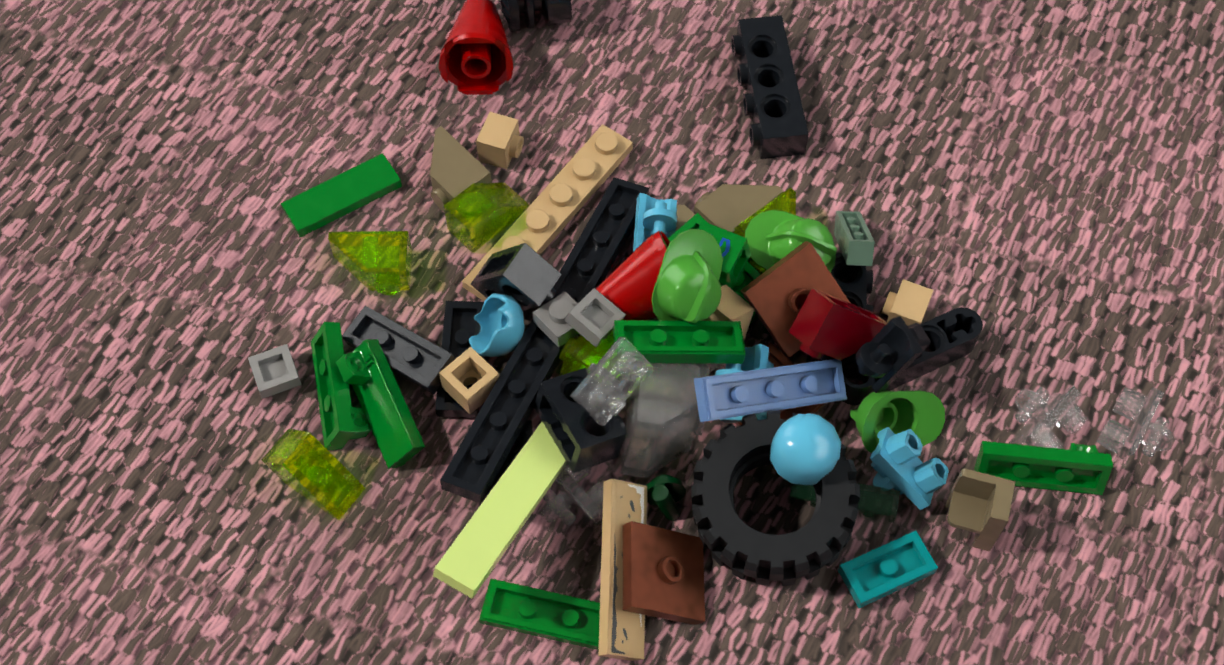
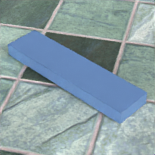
M838 359L694 379L700 422L847 400L842 362Z

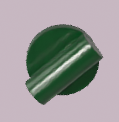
M660 475L653 478L646 485L647 503L658 505L668 520L674 521L678 519L681 515V509L676 502L681 500L686 494L684 482L671 475Z

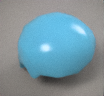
M491 294L485 299L481 312L474 316V320L480 324L481 329L479 334L469 338V343L480 356L500 357L515 350L525 328L523 311L519 303L509 295Z
M800 413L785 421L775 433L771 443L770 460L777 474L790 483L813 485L834 469L837 461L840 459L841 440L834 426L820 415L812 413L804 415Z

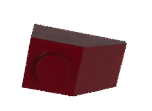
M812 288L789 333L801 342L799 348L806 354L822 360L824 355L843 360L857 353L863 344L870 342L887 322L869 310Z

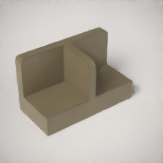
M962 469L946 500L945 507L949 508L947 515L948 523L952 527L974 532L973 547L990 552L1008 523L1015 481L970 469Z

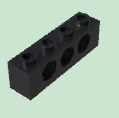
M782 15L738 19L737 35L731 36V48L733 57H740L741 64L737 65L739 86H746L747 93L743 94L745 116H752L753 124L749 125L751 146H758L760 159L805 155L809 133Z

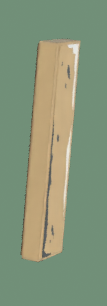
M610 479L604 481L598 656L639 661L644 660L645 615L623 610V525L630 521L647 524V486Z

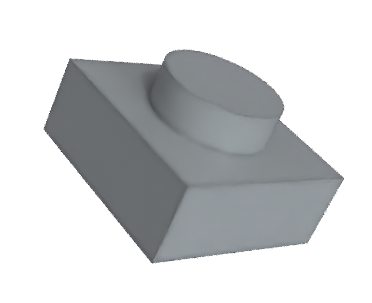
M593 288L569 311L564 321L597 348L613 332L614 320H623L626 314Z
M565 291L533 311V322L560 347L579 335L574 328L564 321L569 311L578 303Z
M287 344L248 357L262 399L302 385Z

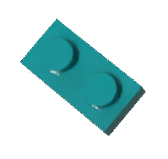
M915 530L841 564L838 572L858 608H862L935 574L938 566Z

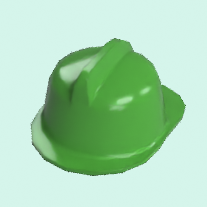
M769 210L761 212L751 219L745 230V238H747L751 252L750 257L757 265L766 270L805 241L813 245L830 273L835 265L837 247L834 246L833 237L828 228L818 220L805 219L784 211Z
M689 229L679 233L670 242L664 254L651 299L653 312L659 321H686L695 324L698 321L707 319L720 304L722 292L719 278L723 257L720 245L714 236L706 231Z
M883 390L878 393L871 392L863 399L858 409L850 410V416L856 421V427L860 436H862L864 447L870 453L875 450L879 443L878 432L886 427H889L895 434L911 429L920 438L924 446L937 439L945 423V409L941 400L933 393L921 390L895 392Z

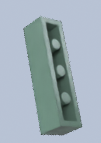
M836 211L834 236L846 265L872 266L875 241L861 212Z

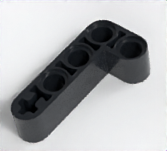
M960 307L920 324L930 339L928 347L933 352L923 351L885 390H893L972 352L983 328L981 317L974 310ZM856 353L841 360L847 400L841 401L850 405L861 404L867 395L874 392L870 376H863L858 370L859 366L854 360ZM824 355L822 360L815 358L816 362L835 359ZM847 378H857L864 384H853Z

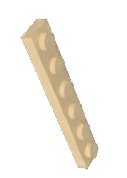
M602 124L462 281L463 288L483 301L487 299L471 283L492 253L526 243L536 253L541 255L633 150V142Z

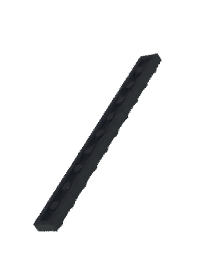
M613 178L561 268L560 273L562 275L554 285L556 292L552 299L566 291L579 303L593 288L596 289L605 280L635 225L637 197L639 193L649 195L648 187ZM532 319L440 479L443 490L482 504L534 409L540 383L551 378L571 340L558 347Z

